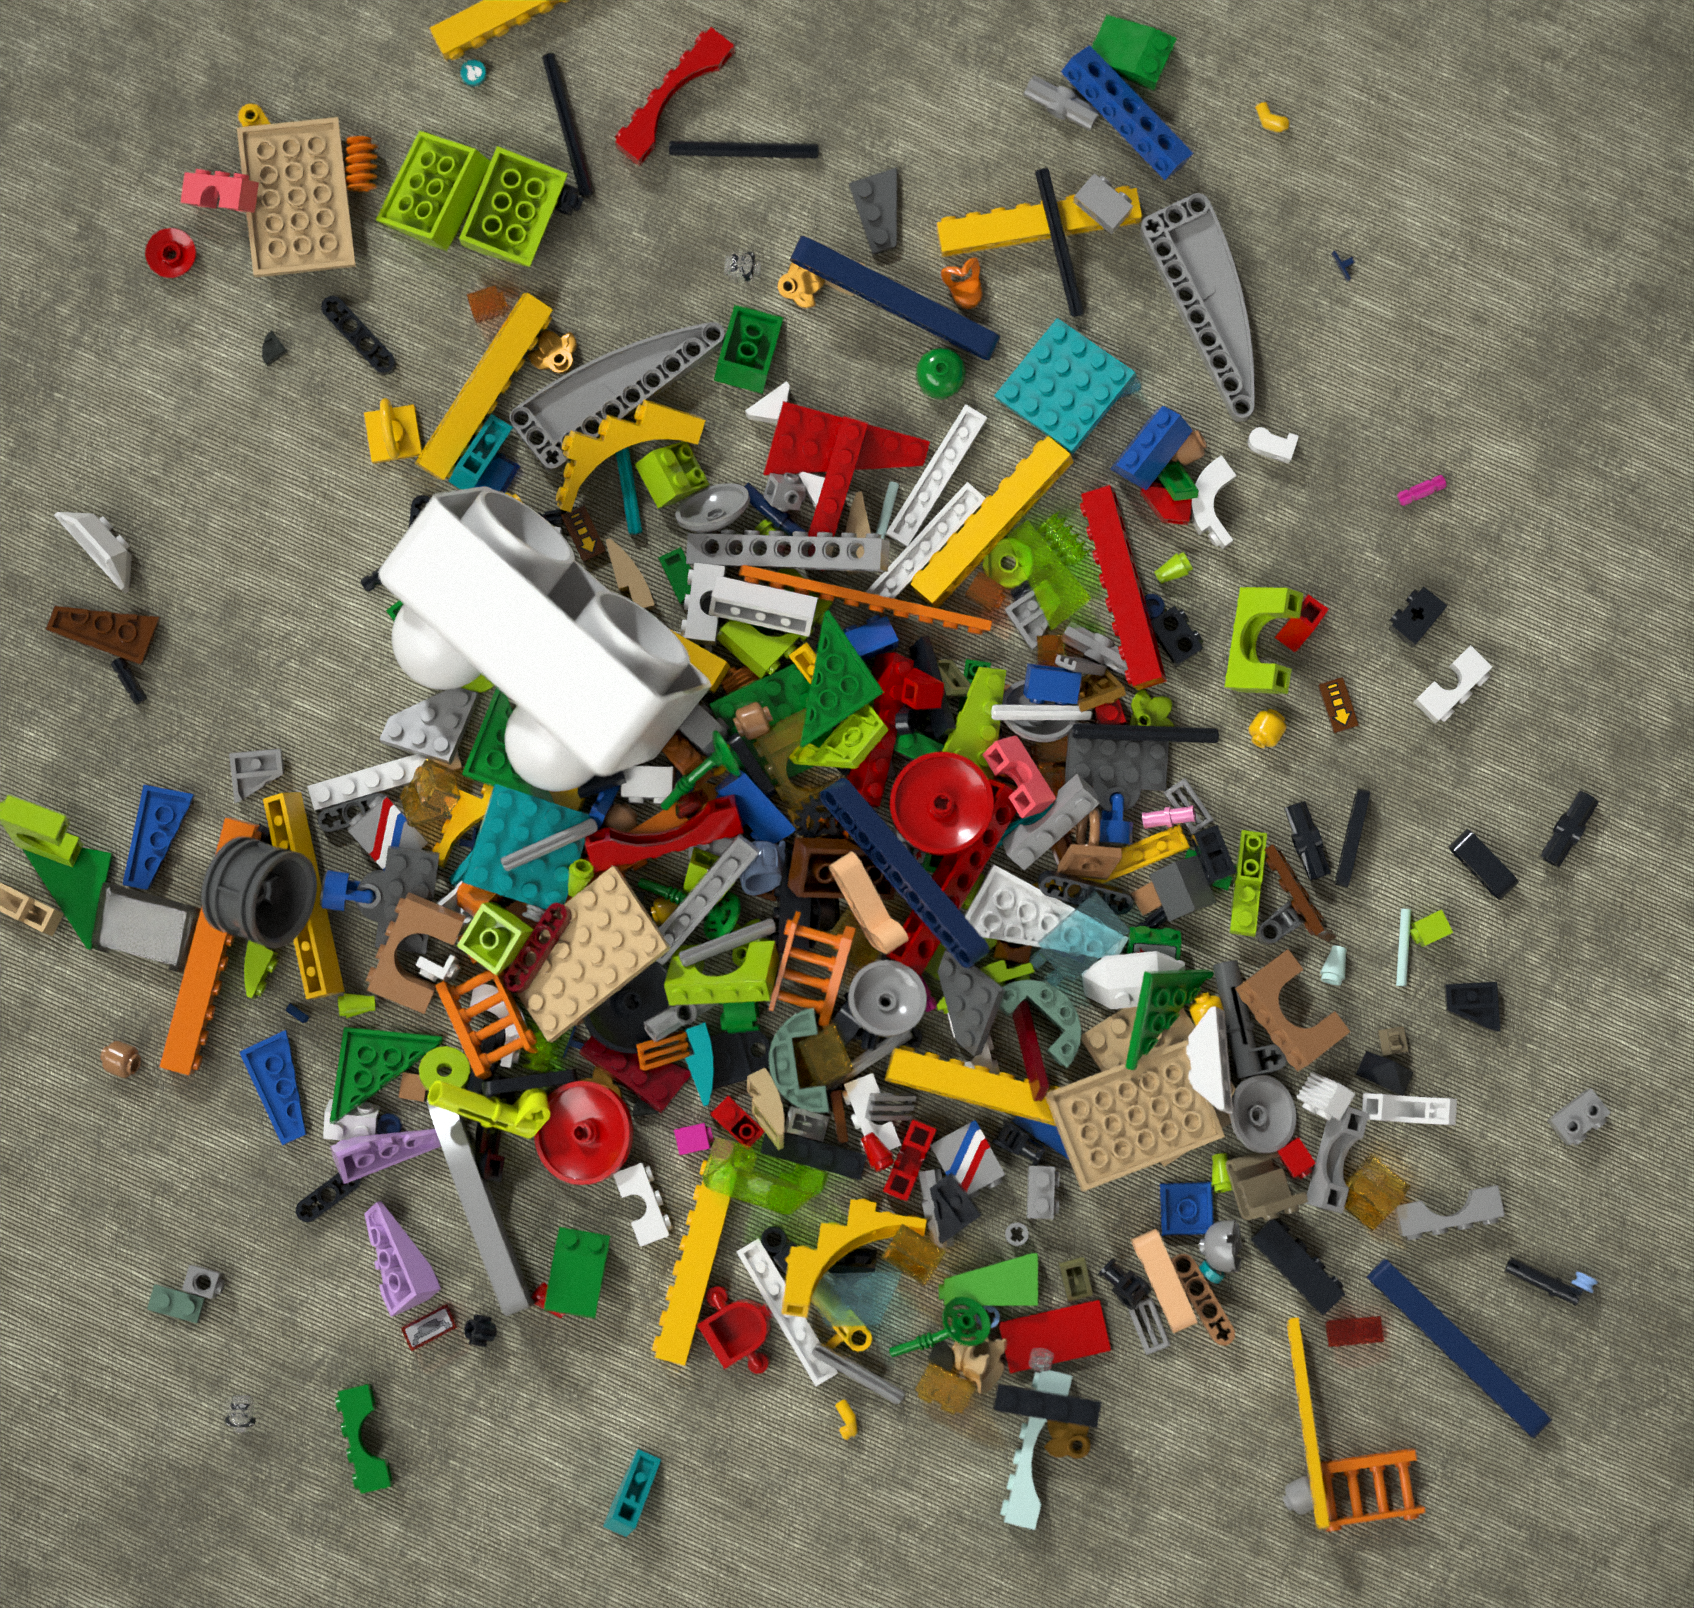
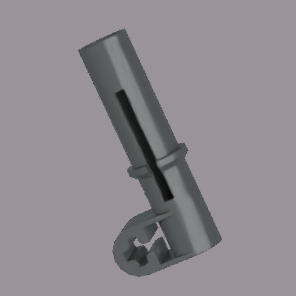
M1238 960L1213 965L1219 997L1225 1011L1226 1034L1229 1038L1237 1079L1268 1074L1283 1068L1287 1059L1279 1046L1256 1047L1253 1033L1255 1023H1251L1248 1006L1240 999L1239 993L1235 989L1242 984ZM1260 1051L1261 1059L1271 1055L1273 1057L1276 1056L1277 1061H1268L1262 1064L1264 1069L1262 1070L1258 1052Z

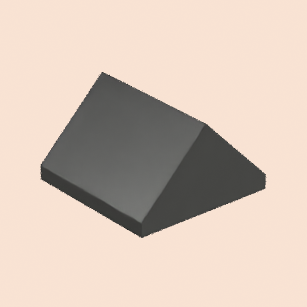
M1197 855L1176 861L1149 874L1168 922L1217 903Z

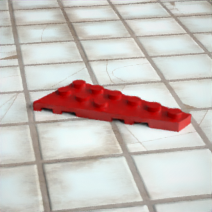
M783 401L763 475H770V473L827 472L843 417ZM868 424L855 470L924 466L930 441Z

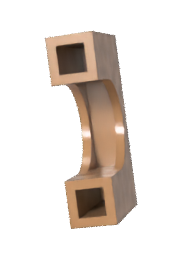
M408 892L406 899L400 897L395 912L399 913L396 922L390 921L385 935L389 936L387 944H381L375 958L379 959L377 968L371 967L366 981L370 982L367 991L425 1014L436 984L407 972L398 960L397 946L402 939L416 933L427 934L454 945L466 916Z
M1287 949L1235 989L1239 993L1240 999L1254 1013L1256 1020L1270 1034L1273 1043L1279 1046L1289 1064L1298 1072L1350 1033V1030L1335 1011L1312 1028L1297 1027L1284 1017L1279 1006L1280 990L1289 980L1304 970Z

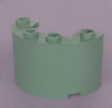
M1035 980L1017 981L1002 987L1005 989V993L999 1010L1007 1017L1025 998L1062 1032L1059 1038L1047 1049L1046 1053L1063 1069H1066L1075 1058L1081 1039L1080 1020L1075 1007L1068 997L1054 986Z
M814 1008L793 1015L775 1034L769 1052V1068L776 1087L790 1103L806 1111L829 1113L825 1086L800 1089L793 1040L818 1036Z

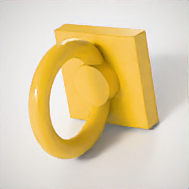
M383 398L380 401V410L364 412L371 462L373 464L420 455L422 447L414 404L393 408L391 401Z

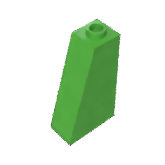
M1029 1253L944 1278V1284H939V1300H944V1305H946L954 1298L968 1297L977 1301L980 1305L1038 1306V1253Z

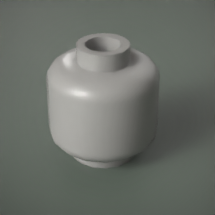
M1302 1476L1286 1485V1495L1283 1497V1501L1289 1511L1294 1510L1299 1515H1303L1314 1509L1308 1476Z

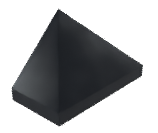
M1366 1051L1355 1075L1403 1096L1414 1072L1390 1059Z
M857 1248L839 1259L828 1272L849 1288L875 1273L877 1250Z

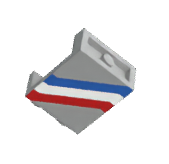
M387 795L383 798L377 796L369 803L368 807L370 810L364 815L358 813L348 822L351 825L348 828L350 834L383 870H385L388 846L421 850L428 843L424 836L417 831Z
M976 1120L930 1144L946 1175L952 1172L971 1199L980 1195L978 1191L980 1188L987 1185L991 1189L1003 1182L1001 1177L1005 1173Z

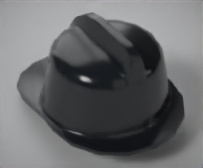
M811 897L810 928L822 932L832 930L840 919L839 898ZM810 939L809 947L813 948L816 940Z

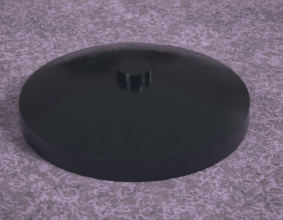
M655 961L583 1018V1022L593 1038L606 1048L621 1053H638L637 1044L652 1040L645 1030L644 1022L669 1006L664 987L669 966L666 963L662 966L659 962ZM682 1006L680 1007L678 1012L679 1017L681 1015Z

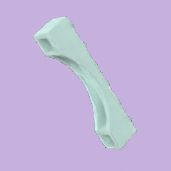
M1041 1368L1040 1373L1035 1372L1031 1387L1036 1388V1390L1068 1395L1072 1376ZM1029 1417L1027 1424L1022 1423L1019 1438L1023 1439L1021 1449L1016 1448L1013 1464H1016L1017 1467L1015 1475H1009L1006 1489L1011 1491L1009 1499L1003 1500L1000 1515L1004 1516V1522L1035 1530L1041 1503L1035 1492L1032 1480L1031 1461L1038 1433L1046 1419Z

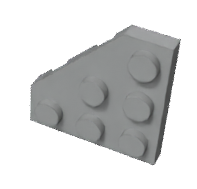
M463 688L447 689L390 716L379 740L382 744L451 765L480 696L476 692Z

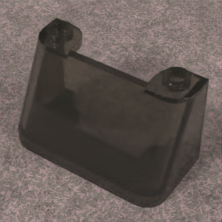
M103 882L91 944H95L94 950L108 954L110 949L169 964L168 970L183 974L201 908Z

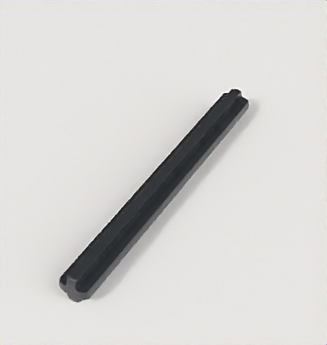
M554 53L544 54L542 56L543 64L577 187L580 190V197H588L593 194L556 56Z
M670 141L669 154L671 156L816 159L819 156L818 144Z
M1041 168L1035 171L1070 315L1072 317L1081 316L1084 314V309L1048 168Z
M1075 723L1071 730L1072 737L1076 739L1217 743L1219 738L1218 729L1199 727Z

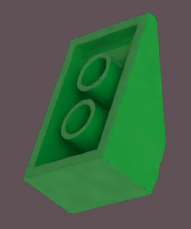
M1106 14L1092 48L1119 76L1154 91L1174 50L1177 38L1156 28Z
M734 305L718 359L714 381L763 394L783 317Z
M559 1227L544 1310L591 1319L596 1318L610 1250L609 1235Z

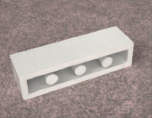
M717 576L708 615L809 637L818 598Z

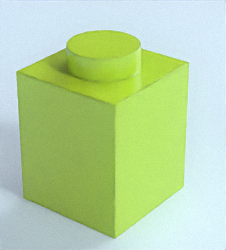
M1442 909L1412 923L1413 929L1410 930L1416 944L1420 943L1421 947L1453 933Z

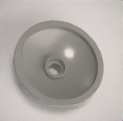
M739 484L713 485L687 497L678 506L675 516L681 527L691 531L710 532L720 530L733 523L745 512L750 502L748 490Z
M1025 680L1011 685L1005 691L1002 705H1055L1054 701H1045L1044 704L1029 702V699L1023 694ZM1004 720L1013 732L1023 738L1036 742L1059 740L1072 730V726L1076 722V720Z
M882 960L868 964L856 974L849 989L848 1003L854 1019L861 1027L875 1035L893 1037L908 1032L920 1021L926 1007V991L922 980L911 968L900 962ZM887 1000L890 1006H882L881 1001Z
M1265 1075L1253 1076L1240 1083L1233 1093V1113H1230L1231 1124L1236 1136L1247 1148L1258 1153H1271L1280 1150L1290 1141L1296 1126V1109L1289 1091L1281 1082Z

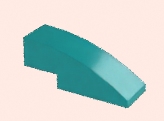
M702 1023L686 1030L695 1054L685 1059L702 1104L705 1107L710 1104L713 1091L714 1055L707 1025Z

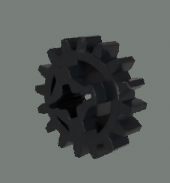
M819 792L816 799L809 795V803L800 802L803 810L795 811L800 818L794 820L795 825L799 826L796 830L799 836L803 835V838L845 839L842 831L846 830L839 822L835 825V817L825 806L818 807L824 805L820 796L821 792ZM808 815H809V816H810V823L808 824V828H807L806 820H807V817H808ZM820 818H822V819H824V820L827 819V821H826L825 823H823V822H821V821L819 822L818 820H819Z

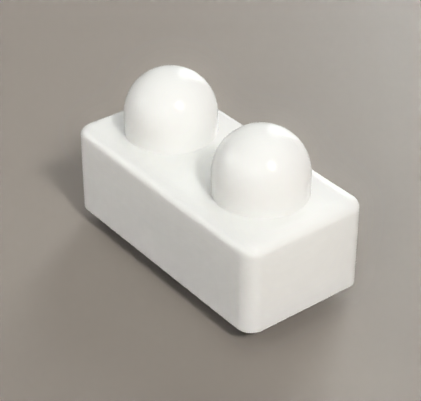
M485 486L437 493L432 497L379 570V578L382 584L404 603L396 616L392 629V648L402 670L417 683L439 690L462 687L475 680L481 673L517 704L506 726V752L512 767L520 777L537 788L548 791L571 790L583 785L595 774L610 775L654 759L711 687L709 679L689 662V655L680 640L668 627L643 607L619 594L610 592L574 560L573 550L565 538L547 520L527 505L507 494Z

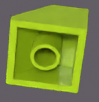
M482 903L457 946L492 973L499 975L515 960L534 929L499 903Z

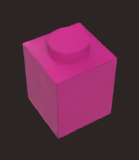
M705 1123L674 1130L679 1155L711 1149L710 1143L714 1142L711 1127L706 1128Z

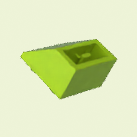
M685 441L653 450L635 464L658 509L675 504L710 485L690 446Z

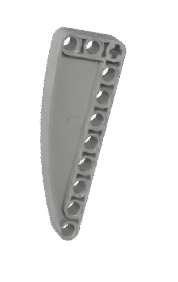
M1196 193L1144 218L1140 227V236L1229 415L1236 422H1244L1250 418L1254 410L1253 352L1246 306L1236 267L1218 218L1209 199L1201 193ZM1195 202L1200 203L1204 210L1202 212H1195L1192 210L1191 204ZM1176 213L1181 217V221L1172 223L1168 219V215ZM1148 225H1151L1152 228L1157 227L1156 232L1153 233L1152 230L1147 231ZM1164 246L1168 248L1170 254L1160 256L1156 249ZM1177 269L1181 277L1172 279L1167 271ZM1187 291L1192 295V299L1190 301H1183L1180 299L1179 293ZM1195 313L1200 314L1203 317V322L1195 324L1191 321L1190 316ZM1204 336L1212 337L1214 345L1205 346L1201 338ZM1220 358L1224 360L1226 367L1217 369L1212 361ZM1226 381H1233L1237 389L1232 392L1225 389L1224 383ZM1239 403L1245 404L1248 407V412L1246 414L1238 413L1235 405Z
M716 322L703 323L655 335L607 353L574 369L533 394L511 411L510 422L514 430L548 472L557 473L564 469L568 462L571 463L572 460L563 455L564 450H562L564 437L566 435L569 436L571 430L600 438L598 432L590 434L586 429L591 423L600 425L602 420H606L607 411L610 408H618L620 410L617 418L629 419L635 414L638 405H642L644 399L652 401L721 348L725 339L724 329ZM710 331H718L721 335L718 340L710 341L707 339V334ZM697 346L701 351L697 356L692 357L686 353L688 348ZM672 361H676L681 365L676 372L667 370V365ZM651 377H658L660 384L652 388L647 385V380ZM632 392L640 394V399L635 403L627 401V396ZM524 414L529 417L525 425H517L515 423L519 415ZM536 434L544 436V441L540 445H533L531 443L532 437ZM550 455L557 456L558 462L556 464L549 463L548 457Z
M427 1100V1105L455 1187L504 1316L506 1317L534 1306L530 1290L488 1182L480 1178L476 1166L475 1149L462 1116L432 1106Z

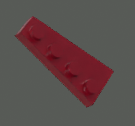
M593 1036L589 1038L579 1052L581 1056L661 1114L692 1077L689 1070L672 1063L644 1071L640 1069L638 1053H621L610 1050L595 1040ZM654 1057V1058H651V1059H648V1060H645V1061H649V1060H652V1059H656V1058H658V1057Z

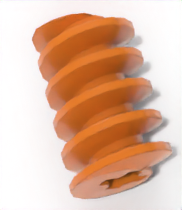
M352 136L346 139V143L349 145L346 148V153L349 155L346 158V164L349 166L345 168V172L349 176L345 180L346 184L349 185L346 186L349 191L366 192L377 188V185L370 183V180L377 179V175L370 173V170L377 169L378 166L370 162L371 160L378 159V155L371 153V150L378 149V145L371 143L372 138Z

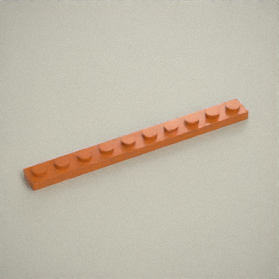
M742 565L739 571V576L745 577L744 582L759 585V581L769 583L771 588L784 590V587L794 588V593L808 596L809 592L819 594L818 599L834 602V598L844 600V605L859 607V603L869 605L868 610L883 613L884 609L894 611L893 616L908 619L909 615L918 616L919 622L933 624L934 620L943 622V627L958 630V626L968 628V633L982 635L983 631H990L992 621L747 565Z

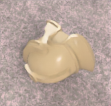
M972 1337V1338H969V1339H964V1338H961V1339L967 1340V1341H971V1340H975L976 1338H975V1337ZM986 1338L981 1344L972 1347L961 1345L955 1341L952 1346L955 1354L956 1369L961 1370L972 1382L977 1383L979 1394L990 1390L1004 1371V1365L1000 1361V1357L1007 1348L1006 1339L991 1341Z

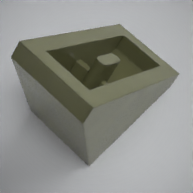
M936 660L948 700L967 696L971 684L952 660Z
M1083 1256L1057 1263L1068 1302L1093 1295L1086 1261Z

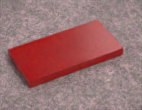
M1100 1300L998 1322L1002 1340L1006 1339L1007 1341L1005 1355L1009 1373L1111 1351Z

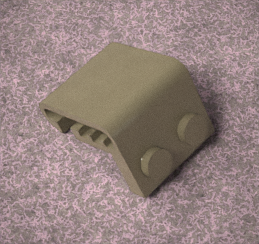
M1276 1151L1271 1153L1253 1152L1226 1162L1230 1183L1240 1215L1244 1220L1263 1217L1264 1221L1279 1217V1211L1284 1210L1285 1214L1300 1210L1299 1205L1308 1202L1306 1192L1291 1195L1283 1168L1274 1170L1271 1159L1279 1157Z

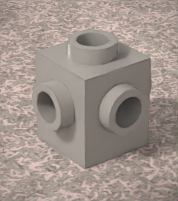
M770 473L763 497L771 506L785 512H788L790 509L799 510L801 503L806 498V486L795 474L785 473L784 475Z

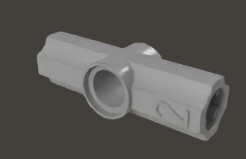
M1035 75L1029 81L1023 96L1046 107V110L1053 116L1062 120L1068 119L1089 131L1099 115L1095 107L1078 99V96L1073 91L1062 86L1056 87Z
M1071 621L1060 641L1083 653V656L1091 660V662L1107 666L1126 677L1127 663L1126 660L1122 661L1115 643L1099 633L1094 634Z
M719 1003L669 1005L668 1008L644 1022L645 1030L648 1036L654 1042H657L681 1026L692 1023L696 1017ZM681 1006H683V1008L685 1009V1016L683 1019H681L678 1014Z
M940 1168L919 1172L920 1187L923 1194L922 1206L924 1217L927 1219L926 1222H928L932 1249L954 1245L953 1236L943 1244L939 1242L938 1238L939 1231L937 1221H935L934 1203L931 1199L930 1188L942 1180Z

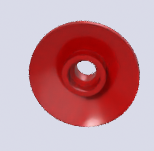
M165 228L151 236L145 248V258L148 266L157 275L165 278H176L184 275L191 269L196 258V248L191 237L184 231L176 228ZM171 251L176 252L174 259L168 258V254Z

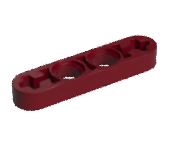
M553 903L546 909L505 974L504 984L508 990L522 993L529 988L571 921L572 913L568 906ZM556 911H560V914L563 916L561 920L557 919V916L554 915ZM548 922L552 923L553 926H556V929L547 926ZM548 930L550 939L547 943L542 944L539 936L542 931ZM534 952L536 954V962L528 966L526 964V956L528 953ZM520 966L526 970H529V972H523V970L519 969ZM515 976L519 977L520 985L515 984L516 982L513 980Z

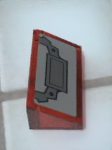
M448 1304L402 1327L401 1330L412 1352L459 1326Z

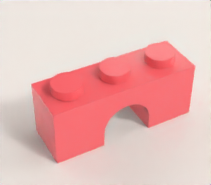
M196 169L195 173L185 172L180 203L216 209L217 200L220 195L219 207L255 213L259 182L250 181L249 175L234 173V177H230V173L215 171V174L211 175V171Z
M1017 735L997 740L982 754L995 776L1005 774L1016 782L1018 789L1009 796V799L1021 818L1042 813L1056 800L1055 795Z

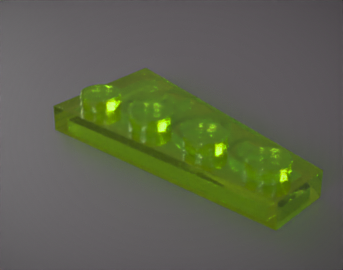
M1028 520L1008 534L1007 538L1020 566L1023 568L1027 581L1036 596L1050 630H1053L1091 600L1090 595Z

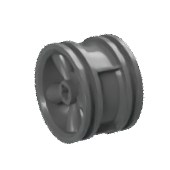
M248 836L236 837L220 848L206 871L201 893L204 916L209 925L218 931L233 936L245 937L253 943L268 948L283 947L300 934L312 913L317 891L315 870L310 860L301 853L286 848H277Z

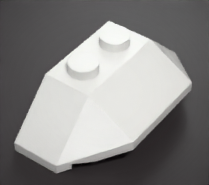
M57 512L54 514L57 520L118 588L126 594L130 588L132 555L127 550L130 545L121 535L115 537L110 530L113 526L104 516L99 519L92 513Z
M1158 951L1105 956L1088 970L1086 969L1082 972L1084 994L1109 1009L1137 1007L1144 971L1185 970V962L1177 961Z
M1211 1007L1188 1037L1189 1044L1186 1051L1191 1061L1189 1081L1198 1093L1219 1110L1229 1114L1233 1113L1225 1011L1217 1007Z

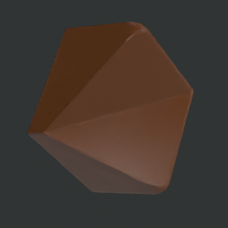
M997 940L994 957L995 959L1014 964L1029 963L1032 946Z

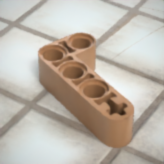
M1178 1254L1170 1258L1184 1292L1210 1338L1219 1345L1225 1346L1230 1344L1235 1338L1234 1328L1194 1259L1187 1254ZM1181 1258L1187 1259L1190 1264L1188 1271L1185 1273H1180L1176 1268V1263ZM1193 1281H1200L1203 1286L1202 1292L1196 1296L1192 1295L1189 1291L1190 1284ZM1208 1303H1212L1216 1308V1313L1211 1318H1206L1202 1313L1203 1307ZM1220 1317L1223 1319V1321L1218 1322L1220 1327L1229 1331L1226 1333L1227 1338L1225 1340L1216 1337L1219 1333L1216 1325H1212L1211 1328L1209 1326V1323L1216 1322Z

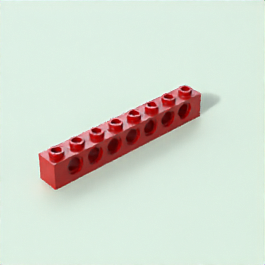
M989 779V783L993 792L994 810L990 825L985 834L970 848L956 854L944 855L931 877L959 910L1017 812L1009 799V796L1014 791L1005 784ZM912 910L903 925L908 941L886 956L893 961L908 966L917 975L921 976L941 942L916 912Z

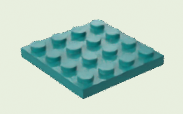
M1056 318L996 392L994 397L1074 454L1137 375L1135 371Z
M494 784L462 883L545 910L553 903L564 905L568 895L569 866L574 861L580 859L585 837L509 871H505L501 858L592 818L588 814Z

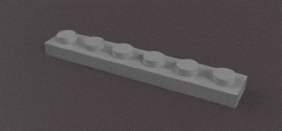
M740 834L659 928V931L671 948L656 960L662 966L758 855L759 849Z

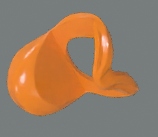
M977 258L969 259L962 268L948 266L941 270V278L948 286L954 302L963 309L974 308L982 299V287L979 280L980 264ZM971 268L972 275L970 278L962 282L952 281L951 274L962 277L967 275Z

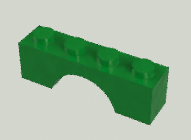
M371 1383L337 1391L338 1397H335L337 1411L342 1412L344 1422L341 1423V1431L343 1437H348L350 1448H346L349 1463H353L355 1473L352 1474L355 1489H359L360 1494L393 1486L394 1483L388 1459L379 1458L369 1452L362 1439L363 1423L367 1416L377 1409Z

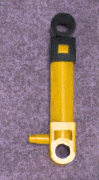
M771 1226L762 1233L761 1243L767 1251L776 1253L773 1259L787 1274L791 1246H798L794 1241H791L789 1244L787 1243V1234L781 1227ZM770 1232H778L781 1235L782 1241L780 1245L773 1247L768 1244L767 1236ZM822 1277L814 1291L811 1302L837 1332L825 1345L835 1349L844 1341L852 1350L864 1351L870 1346L872 1341L869 1328ZM860 1330L866 1334L867 1339L864 1344L856 1345L853 1343L851 1336L855 1331Z

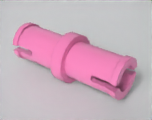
M1193 805L1175 809L1165 807L1161 811L1144 812L1142 814V821L1145 829L1165 825L1169 828L1173 827L1174 824L1196 822V813Z

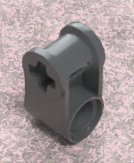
M1291 900L1276 910L1270 918L1257 928L1256 937L1261 944H1274L1306 921L1291 906ZM1265 926H1270L1274 929V939H1267L1264 936L1263 929Z

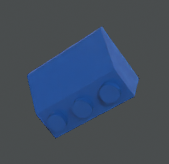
M1161 406L1155 410L1110 469L1147 490L1193 430L1180 414L1165 406Z
M880 615L867 619L866 625L857 627L855 624L843 629V632L863 662L876 657L878 654H884L898 648L899 640L887 616L881 618Z
M741 770L740 776L736 777L730 773L714 788L718 793L715 797L716 799L734 794L743 827L746 824L753 831L750 836L755 841L777 843L796 830Z

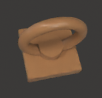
M1097 807L1077 823L1075 844H1071L1057 866V872L1080 878L1107 880L1121 860V848L1098 846L1100 839V816ZM1090 819L1089 843L1086 844V830L1088 820Z

